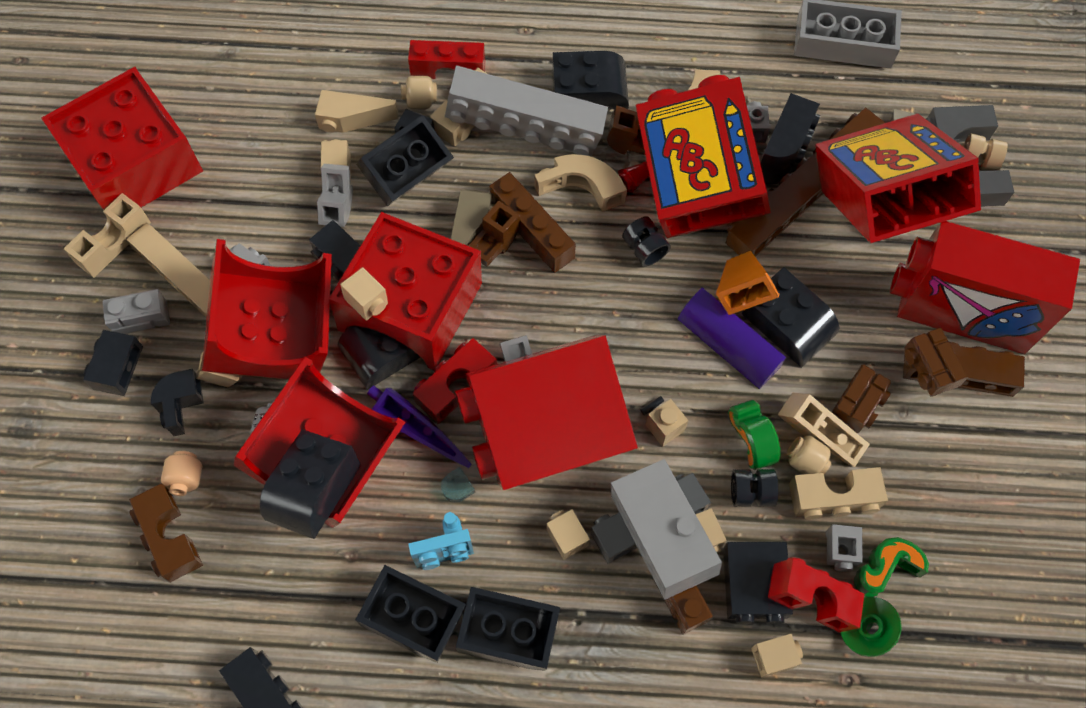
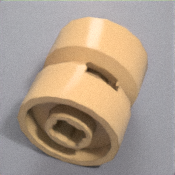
M970 133L963 147L978 157L981 171L1000 170L1003 165L1008 143L993 138L990 141H986L984 136Z

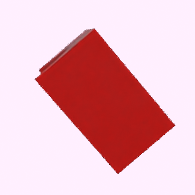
M135 66L41 117L103 210L122 193L140 207H143L203 172L186 136Z
M381 212L329 297L337 330L344 333L349 326H361L384 333L411 348L425 361L429 369L435 371L482 285L481 251ZM362 267L386 289L388 300L385 309L380 314L371 316L368 320H365L344 299L340 285Z
M217 239L210 277L202 371L290 379L303 359L307 357L313 361L314 367L320 373L328 354L332 254L323 253L318 260L302 266L273 267L244 260L228 249L226 240Z
M305 357L235 456L234 466L265 485L267 479L302 429L352 446L361 467L325 522L326 525L334 528L345 517L404 426L405 421L399 417L391 418L380 414L354 400L322 376L314 367L313 361Z

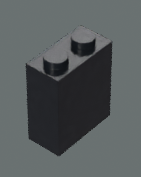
M727 542L723 548L727 619H736L737 624H752L754 619H766L767 624L785 623L784 619H788L793 615V609L768 598L774 564L788 559L787 542Z

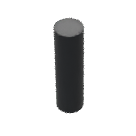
M662 396L658 397L640 409L641 413L646 415L662 404L664 399Z

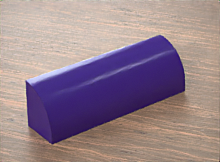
M703 287L690 299L677 319L758 389H761L781 368L786 359L781 352L735 314L728 315L722 303Z

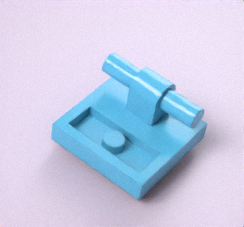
M448 512L444 515L442 524L445 535L408 544L411 557L417 568L422 567L423 570H430L439 567L440 562L451 560L452 563L462 562L469 558L468 555L474 554L468 529L462 530L460 519L454 513Z

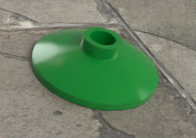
M864 597L860 628L843 631L841 636L845 644L853 652L865 657H877L887 653L897 644L902 630L901 618L894 606L888 601L878 597ZM878 626V631L875 634L869 633L871 627Z

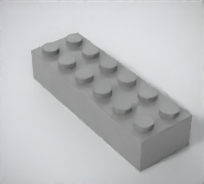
M456 66L448 96L445 118H449L455 123L472 124L481 130L490 129L498 131L504 136H516L524 138L530 143L539 142L549 145L553 149H565L573 151L577 155L592 157L603 135L608 107Z

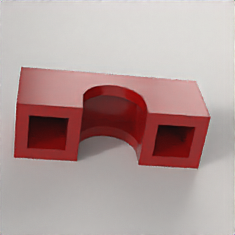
M410 40L408 56L410 75L429 76L431 79H436V71L438 69L451 68L455 70L456 66L471 70L480 68L485 72V45L480 42Z
M474 338L468 343L464 342L459 345L455 350V355L448 361H442L435 368V373L432 376L421 380L414 388L413 397L415 403L437 424L458 407L457 397L449 390L450 385L457 379H467L466 373L497 364V359Z
M790 557L785 561L774 564L768 598L790 609L812 605L814 598L817 604L816 621L835 631L843 632L860 628L865 594L854 589L848 582L838 581L830 577L829 573L824 570L814 569L806 565V562L800 558Z

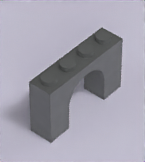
M993 105L933 107L928 118H926V120L956 142H964L970 133L984 136L986 141H988L998 128ZM1009 170L979 171L981 207L1005 206L1014 194Z

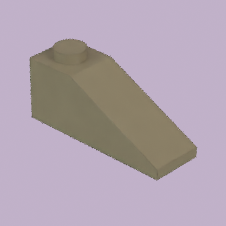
M460 190L451 235L452 240L468 246L483 230L482 218L495 205L492 204L491 193Z

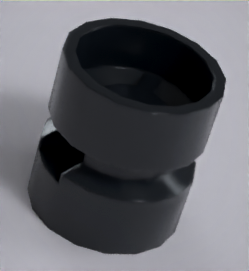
M649 216L635 220L622 233V238L631 250H635V256L644 267L653 265L661 260L671 248V245L662 233H658V228Z
M733 469L731 474V499L733 506L751 507L753 503H756L759 507H775L778 501L776 471L774 469H757L756 473L753 474L750 469ZM750 483H753V493H750Z

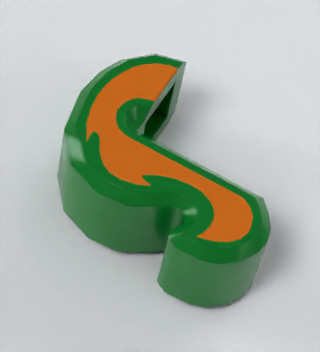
M752 399L731 406L728 412L729 419L748 447L749 467L756 471L757 469L778 463L781 455L779 439L772 422L766 416H762L759 403Z
M899 537L887 538L871 551L868 559L869 565H864L856 572L854 585L856 590L865 594L864 597H875L878 593L884 591L896 565L921 578L928 573L929 562L921 548L911 541Z

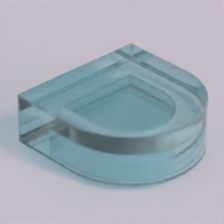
M461 467L447 474L441 482L443 496L451 502L463 501L476 493Z

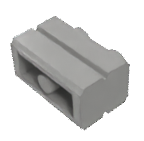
M159 289L103 300L104 321L106 326L113 332L127 334L151 329L155 326L170 325L167 300L162 296Z

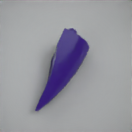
M375 386L369 389L367 395L376 401L372 410L391 418L399 417L405 421L404 426L400 430L401 432L467 468L471 467L472 464L458 447L427 416L394 389L386 388L384 392Z

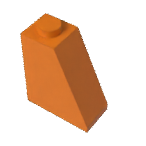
M751 251L726 261L716 292L728 315L779 298L780 295L768 273Z

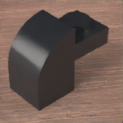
M193 368L165 376L156 384L151 394V405L159 412L162 427L166 428L173 436L185 434L182 408L204 404L201 380L196 379L197 373Z

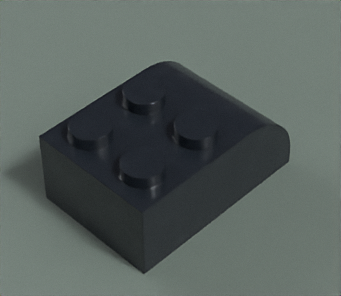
M612 51L553 52L552 74L553 91L555 93L607 106L608 110L615 109L616 106L629 109L626 65L621 55Z
M790 93L760 163L765 184H778L787 173H792L795 163H800L803 159L821 116L816 114L820 103Z
M422 115L361 157L356 165L388 207L445 166L454 157L424 115Z
M783 267L771 278L780 294L779 298L742 311V315L802 368L838 334L840 326L831 308Z
M350 326L338 341L340 351L367 390L420 358L415 351L400 341L366 327Z
M302 429L264 485L260 498V512L263 519L315 539L361 467L353 447Z
M384 565L355 620L360 626L413 653L438 663L466 604Z
M471 587L456 649L461 654L521 668L545 671L548 667L560 607Z

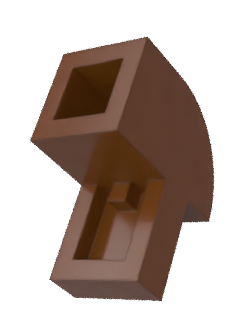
M616 106L611 115L607 142L613 150L625 155L627 150L645 155L637 112Z
M500 201L482 218L483 230L468 245L481 251V263L486 267L500 253L504 254L508 250L520 227V215Z

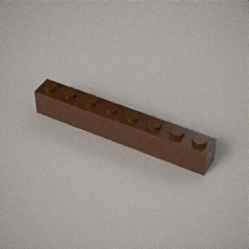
M865 107L859 114H852L845 123V126L842 129L838 127L831 134L829 140L881 125L885 122ZM816 148L809 159L805 157L800 161L794 173H787L781 179L779 186L775 190L771 188L767 191L770 214L733 222L728 227V236L725 244L738 255L751 251L756 257L823 195Z

